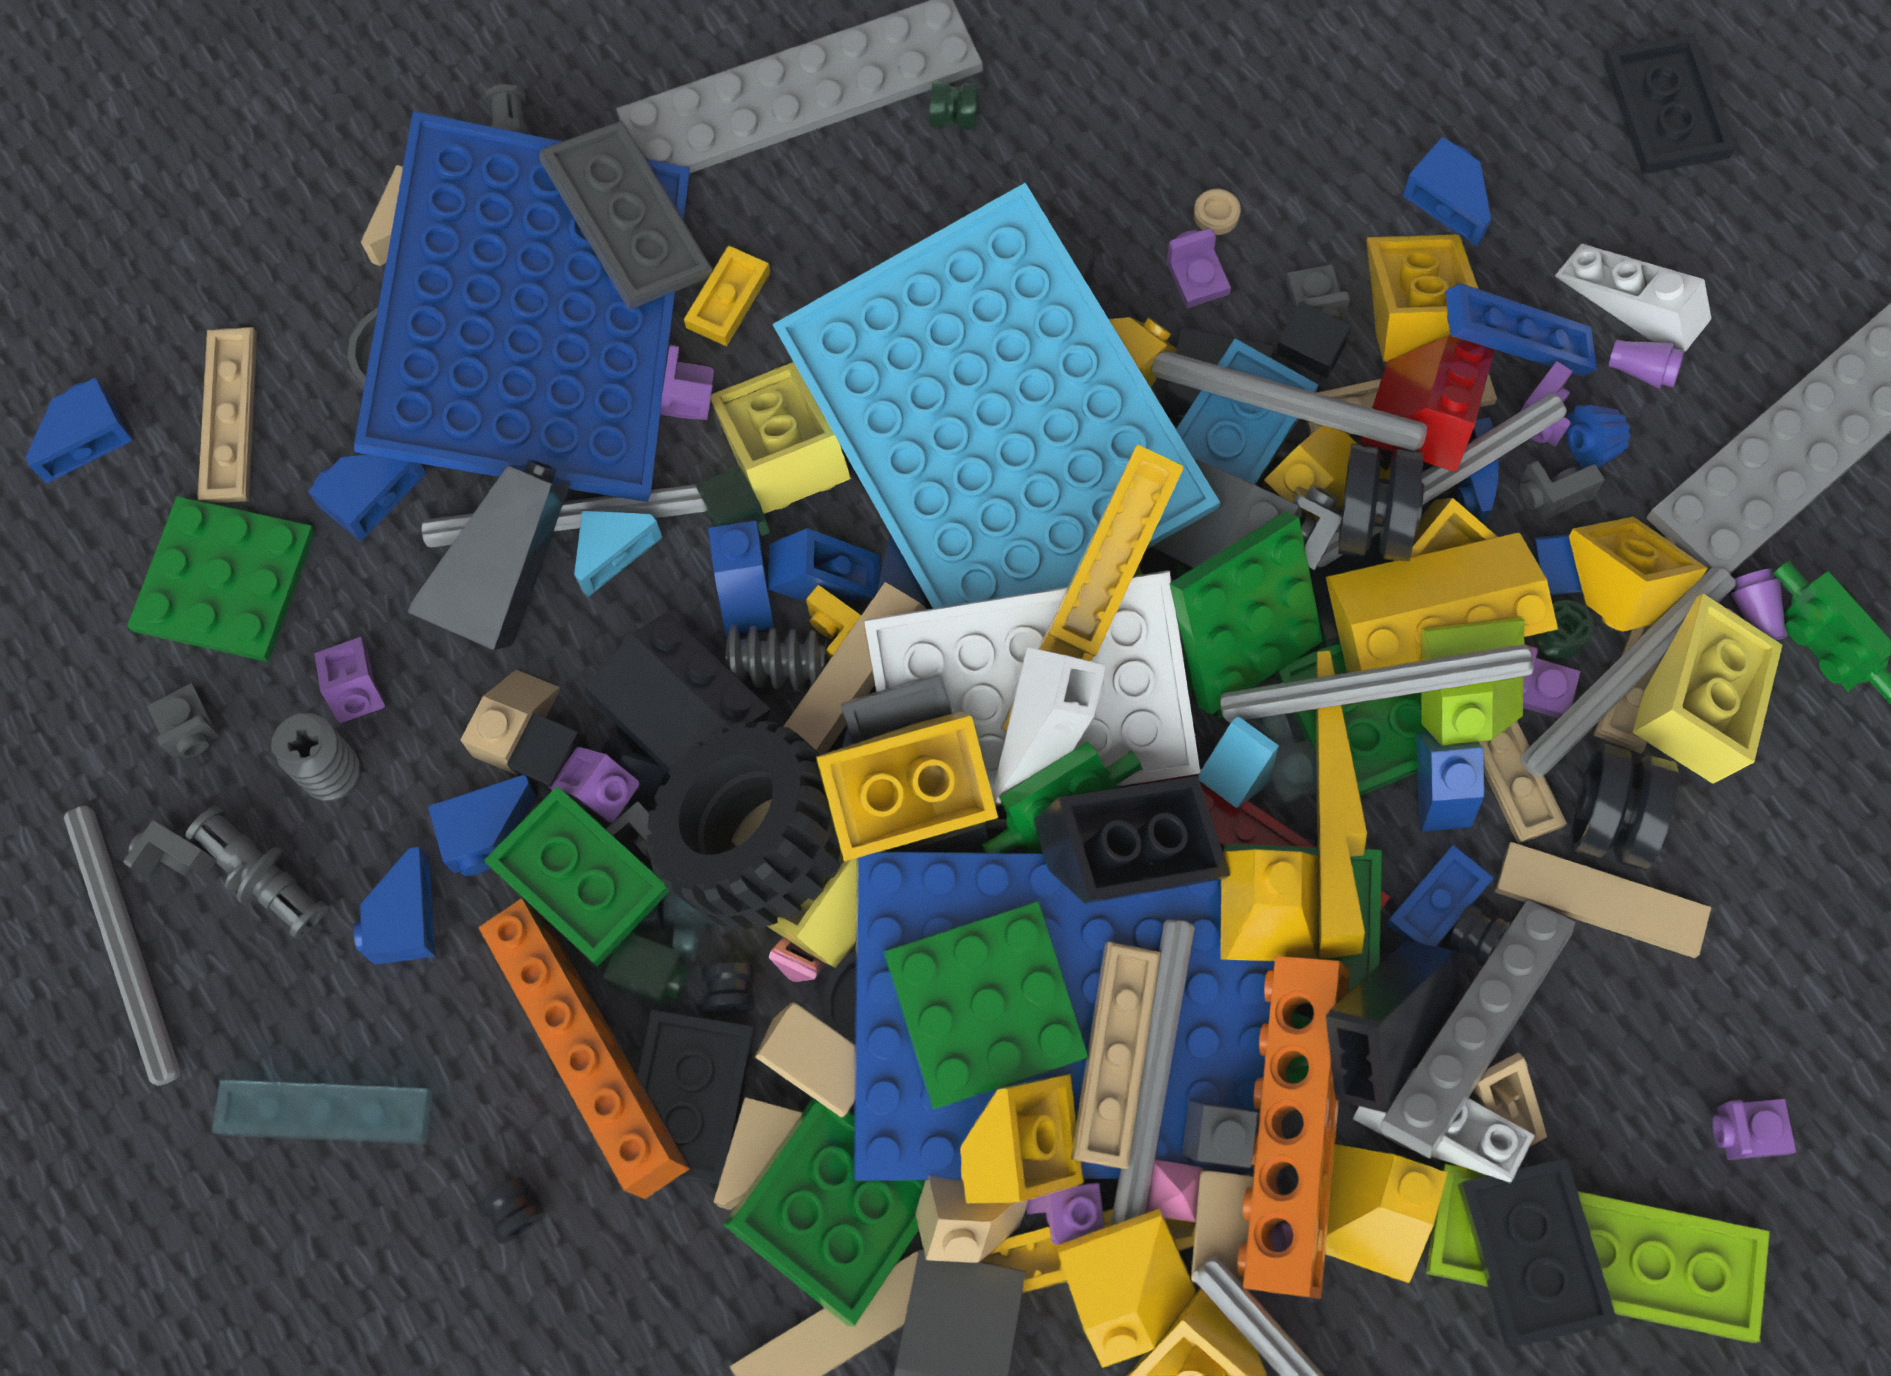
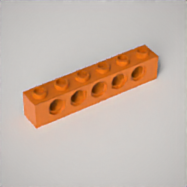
M521 898L478 927L623 1190L646 1199L689 1170L682 1154L550 923L527 901Z
M1275 956L1274 970H1268L1266 974L1264 994L1266 1002H1271L1269 1024L1264 1023L1262 1025L1259 1036L1260 1054L1266 1057L1264 1077L1257 1078L1254 1088V1106L1256 1110H1260L1258 1132H1255L1251 1165H1255L1253 1187H1247L1243 1200V1216L1245 1220L1250 1221L1248 1242L1241 1244L1237 1261L1238 1274L1244 1277L1243 1288L1321 1299L1339 1103L1335 1099L1325 1016L1349 991L1350 969L1340 961ZM1311 1003L1314 1008L1312 1022L1303 1029H1295L1292 1024L1293 1011L1301 1004ZM1297 1057H1306L1309 1063V1072L1306 1078L1299 1083L1291 1084L1287 1078L1289 1063ZM1300 1111L1304 1119L1303 1130L1297 1137L1286 1139L1282 1133V1121L1288 1113ZM1293 1165L1298 1172V1185L1292 1193L1282 1195L1276 1185L1277 1175L1284 1167ZM1281 1221H1287L1293 1229V1241L1288 1249L1279 1252L1272 1244L1271 1233L1276 1224Z

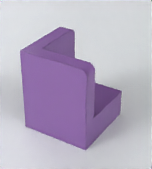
M670 345L660 415L707 420L714 370L708 366L677 362L679 346Z

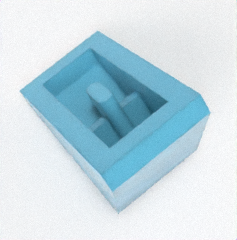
M582 511L574 575L581 590L587 597L663 538L658 523L651 514Z
M1237 715L1202 768L1201 774L1198 775L1199 781L1234 807L1239 808L1261 791L1270 781L1279 745Z

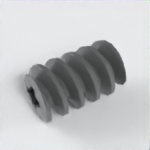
M732 624L727 637L725 667L744 685L749 675H751L754 687L758 689L764 688L770 676L774 689L783 690L790 677L794 691L800 692L803 691L808 678H810L812 686L828 664L826 650L830 645L829 635L827 636L824 645H819L815 630H810L805 642L799 643L796 629H790L785 642H780L776 628L771 627L765 641L759 638L757 627L751 626L746 639H740L737 625Z
M298 713L287 718L277 727L272 737L271 751L276 756L279 766L312 798L322 802L337 801L347 796L355 788L360 777L361 764L357 753L325 718L313 713Z

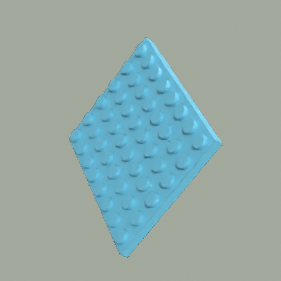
M1026 183L772 324L932 608L1068 587L1137 444L1184 466L1146 549L1220 508L1219 499Z

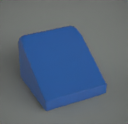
M1570 534L1534 538V558L1547 579L1550 595L1583 592L1569 540Z

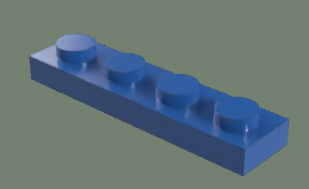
M1461 283L1445 291L1448 309L1447 318L1451 336L1552 367L1558 361L1572 370V374L1587 375L1597 370L1590 326Z

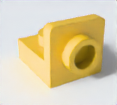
M817 585L806 599L809 615L812 617L809 621L823 636L827 637L829 635L830 639L837 635L826 650L828 661H830L861 615Z

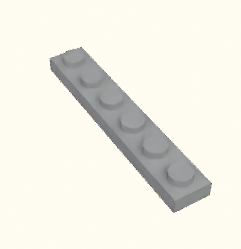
M1527 899L1382 1120L1381 1133L1431 1158L1570 939L1575 921Z

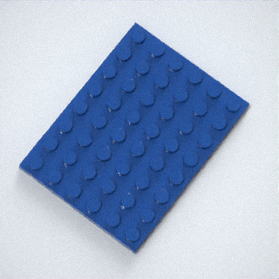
M417 111L412 112L354 442V452L500 477L507 465H527L528 460L531 459L556 468L555 477L570 482L569 489L648 502L651 494L675 292L631 310L628 309L539 160L541 149L561 143L562 141ZM646 159L682 220H684L690 168Z
M876 852L857 858L854 1180H928V1176L948 1180H963L961 1176L962 1160L960 1147L996 1091L1000 1088L1058 1075L1071 1074L1077 1122L1086 1059L935 1110L932 1109L882 952L1033 902H1039L1086 1052H1088L1105 943L1111 942L1159 952L1163 925L1166 920H1181L1194 925L1195 929L1155 1160L1204 1167V1170L1237 1175L1249 1174L1254 1177L1255 1165L1247 1168L1197 1161L1182 1155L1188 1101L1239 1107L1257 1112L1255 1132H1258L1260 1110H1256L1254 1106V1088L1257 1078L1264 1077L1266 1056H1261L1259 1036L1262 1025L1264 1023L1269 1024L1271 1002H1266L1264 985L1268 970H1274L1275 961L1220 959L1221 880L1085 904L1048 871L1043 854ZM1081 1161L1083 1179H1119L1121 1168ZM1281 1170L1278 1173L1277 1178H1281Z

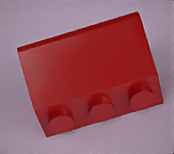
M1446 336L1387 361L1372 409L1424 423L1427 426V435L1422 448L1418 449L1423 451V462L1457 472L1476 423L1494 350L1467 340ZM1366 437L1361 439L1363 443L1394 452L1397 448L1404 449Z

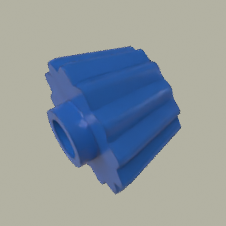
M1577 405L1574 413L1568 414L1567 418L1571 424L1565 432L1567 436L1566 442L1575 461L1579 462L1582 469L1593 464L1600 468L1628 448V441L1631 438L1629 433L1630 425L1626 422L1625 415L1620 414L1619 410L1595 405Z

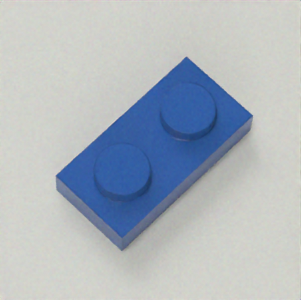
M1453 845L1392 915L1386 925L1406 941L1436 947L1456 924L1466 907L1473 904L1494 877Z

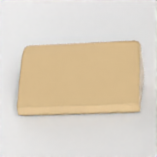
M794 1002L790 1003L773 1018L755 1058L842 1118L847 1114L854 1102L855 1044Z
M1201 1170L1191 1282H1196L1193 1274L1205 1260L1217 1257L1242 1284L1244 1283V1277L1238 1274L1237 1261L1241 1244L1248 1242L1250 1221L1244 1219L1243 1200L1247 1187H1253L1254 1177Z

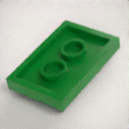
M558 786L484 859V862L597 967L670 892L664 886L662 880Z

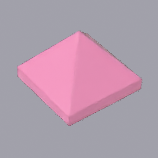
M784 937L770 951L768 957L793 982L813 980L827 965ZM791 949L813 958V962L792 953Z
M1155 1160L1146 1213L1160 1208L1163 1217L1196 1222L1200 1174L1204 1167Z

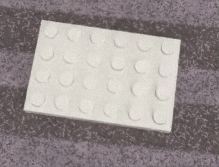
M1169 570L1133 576L1097 655L1092 659V662L1106 665L1094 718L1074 749L1088 741L1098 752L1105 766L1110 765L1131 750L1139 759L1143 769L1123 780L1117 786L1201 774L1177 615L1169 585L1171 583ZM1068 587L883 616L864 621L876 692L941 673L953 713L963 712L972 715L991 793L993 792L1007 731L1000 728L1015 699L1026 648H1039ZM994 802L995 806L1002 805V803Z

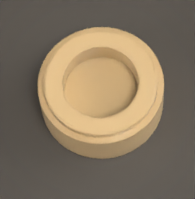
M1208 190L1202 193L1196 200L1194 220L1201 230L1212 228L1215 235L1228 233L1235 228L1239 221L1240 203L1232 193L1226 190Z

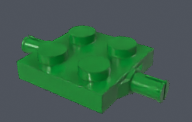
M1790 560L1778 568L1773 575L1793 595L1791 606L1784 612L1786 631L1791 639L1801 646H1808L1820 660L1819 667L1822 673L1832 683L1841 684L1849 692L1858 684L1870 681L1888 701L1887 703L1891 704V673L1886 669L1889 657L1891 656V640L1829 571L1809 583Z
M1088 741L999 796L1007 813L1006 825L1008 829L986 843L981 844L985 853L1008 854L1019 847L1026 854H1043L1033 821L1039 814L1059 797L1117 789V784L1143 769L1139 759L1130 750L1126 755L1105 766L1098 752Z

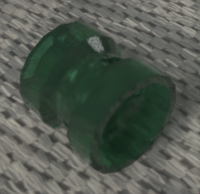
M933 81L930 98V128L944 129L948 124H955L962 130H976L975 112H977L978 84L964 83L961 87H950L947 82ZM955 100H958L957 111H955Z
M1562 600L1553 604L1558 629L1533 635V642L1535 647L1538 648V652L1548 660L1556 662L1568 661L1576 656L1590 638L1594 627L1592 615L1585 606L1576 601ZM1564 623H1566L1567 625H1569L1572 630H1570L1567 626H1565Z

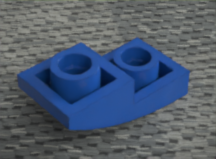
M1490 417L1476 420L1468 444L1493 429ZM1498 459L1462 480L1455 492L1456 501L1483 524L1492 510L1496 496L1499 470Z

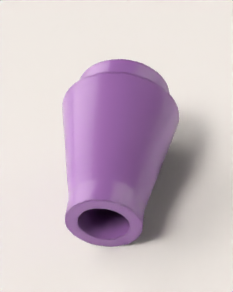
M1617 339L1608 367L1619 369L1658 389H1661L1662 385L1674 388L1685 350L1674 348V343L1627 342Z
M1772 569L1759 570L1734 579L1736 581L1735 591L1730 595L1745 620L1774 640L1788 637L1784 621L1781 582L1774 578Z

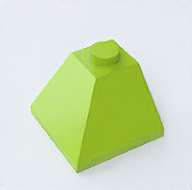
M1521 617L1421 628V661L1524 644L1525 620ZM1524 676L1421 692V724L1442 746L1493 740L1523 716Z

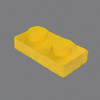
M728 246L684 318L686 329L724 346H728L771 273L769 263Z

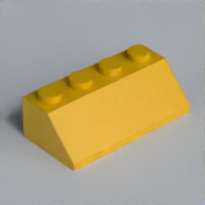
M1520 532L1410 558V561L1397 560L1326 577L1347 673L1421 661V628L1521 617L1525 620L1524 637L1558 629L1547 579Z

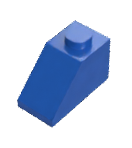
M1442 136L1409 174L1403 197L1478 247L1483 241L1491 221L1481 163L1466 148L1455 145Z
M95 377L87 382L75 384L65 393L51 399L25 459L45 483H48L133 441L111 395Z
M368 454L341 457L332 467L324 469L317 476L314 486L308 493L324 513L359 541H362L426 475V472L420 463Z
M757 520L708 528L713 570L726 637H728L732 624L737 625L739 635L748 634L751 626H756L758 632L769 631L771 627H774L770 595L767 589L768 581L763 546Z
M806 528L769 544L767 589L797 600H806L817 585H819L840 601H872L876 596L880 580L881 555Z
M1429 732L1417 733L1420 831L1471 828L1484 798L1483 746L1479 742L1442 746Z
M526 774L428 806L443 863L453 873L461 872L463 876H472L490 869L484 862V859L524 820L537 797L535 787Z
M420 847L409 848L360 904L361 921H356L354 924L355 945L358 952H362V955L375 965L436 957L430 858Z

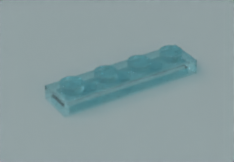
M220 1080L212 1133L225 1136L426 1144L432 1091L427 1088Z

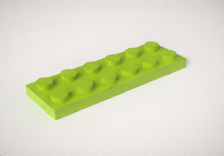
M1443 1164L1440 1166V1170L1448 1172L1431 1231L1426 1274L1487 1286L1458 1184L1489 1175L1470 1169L1459 1168L1458 1166ZM1578 1192L1615 1314L1750 1343L1760 1342L1770 1231Z

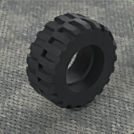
M754 721L734 724V730L730 731L728 728H721L711 733V739L707 742H697L687 750L690 755L681 764L677 761L668 772L671 775L665 786L660 785L655 795L656 809L650 810L648 829L652 834L647 835L648 854L652 857V868L656 876L664 882L666 888L711 922L722 927L730 926L735 930L752 929L754 925L762 928L777 924L778 917L790 918L802 910L801 904L807 899L814 901L824 891L821 888L828 876L834 878L841 864L838 858L841 850L816 759L821 754L789 727H781L778 723L760 721L757 724ZM772 799L768 812L757 830L745 842L728 851L732 837L743 819L760 804Z

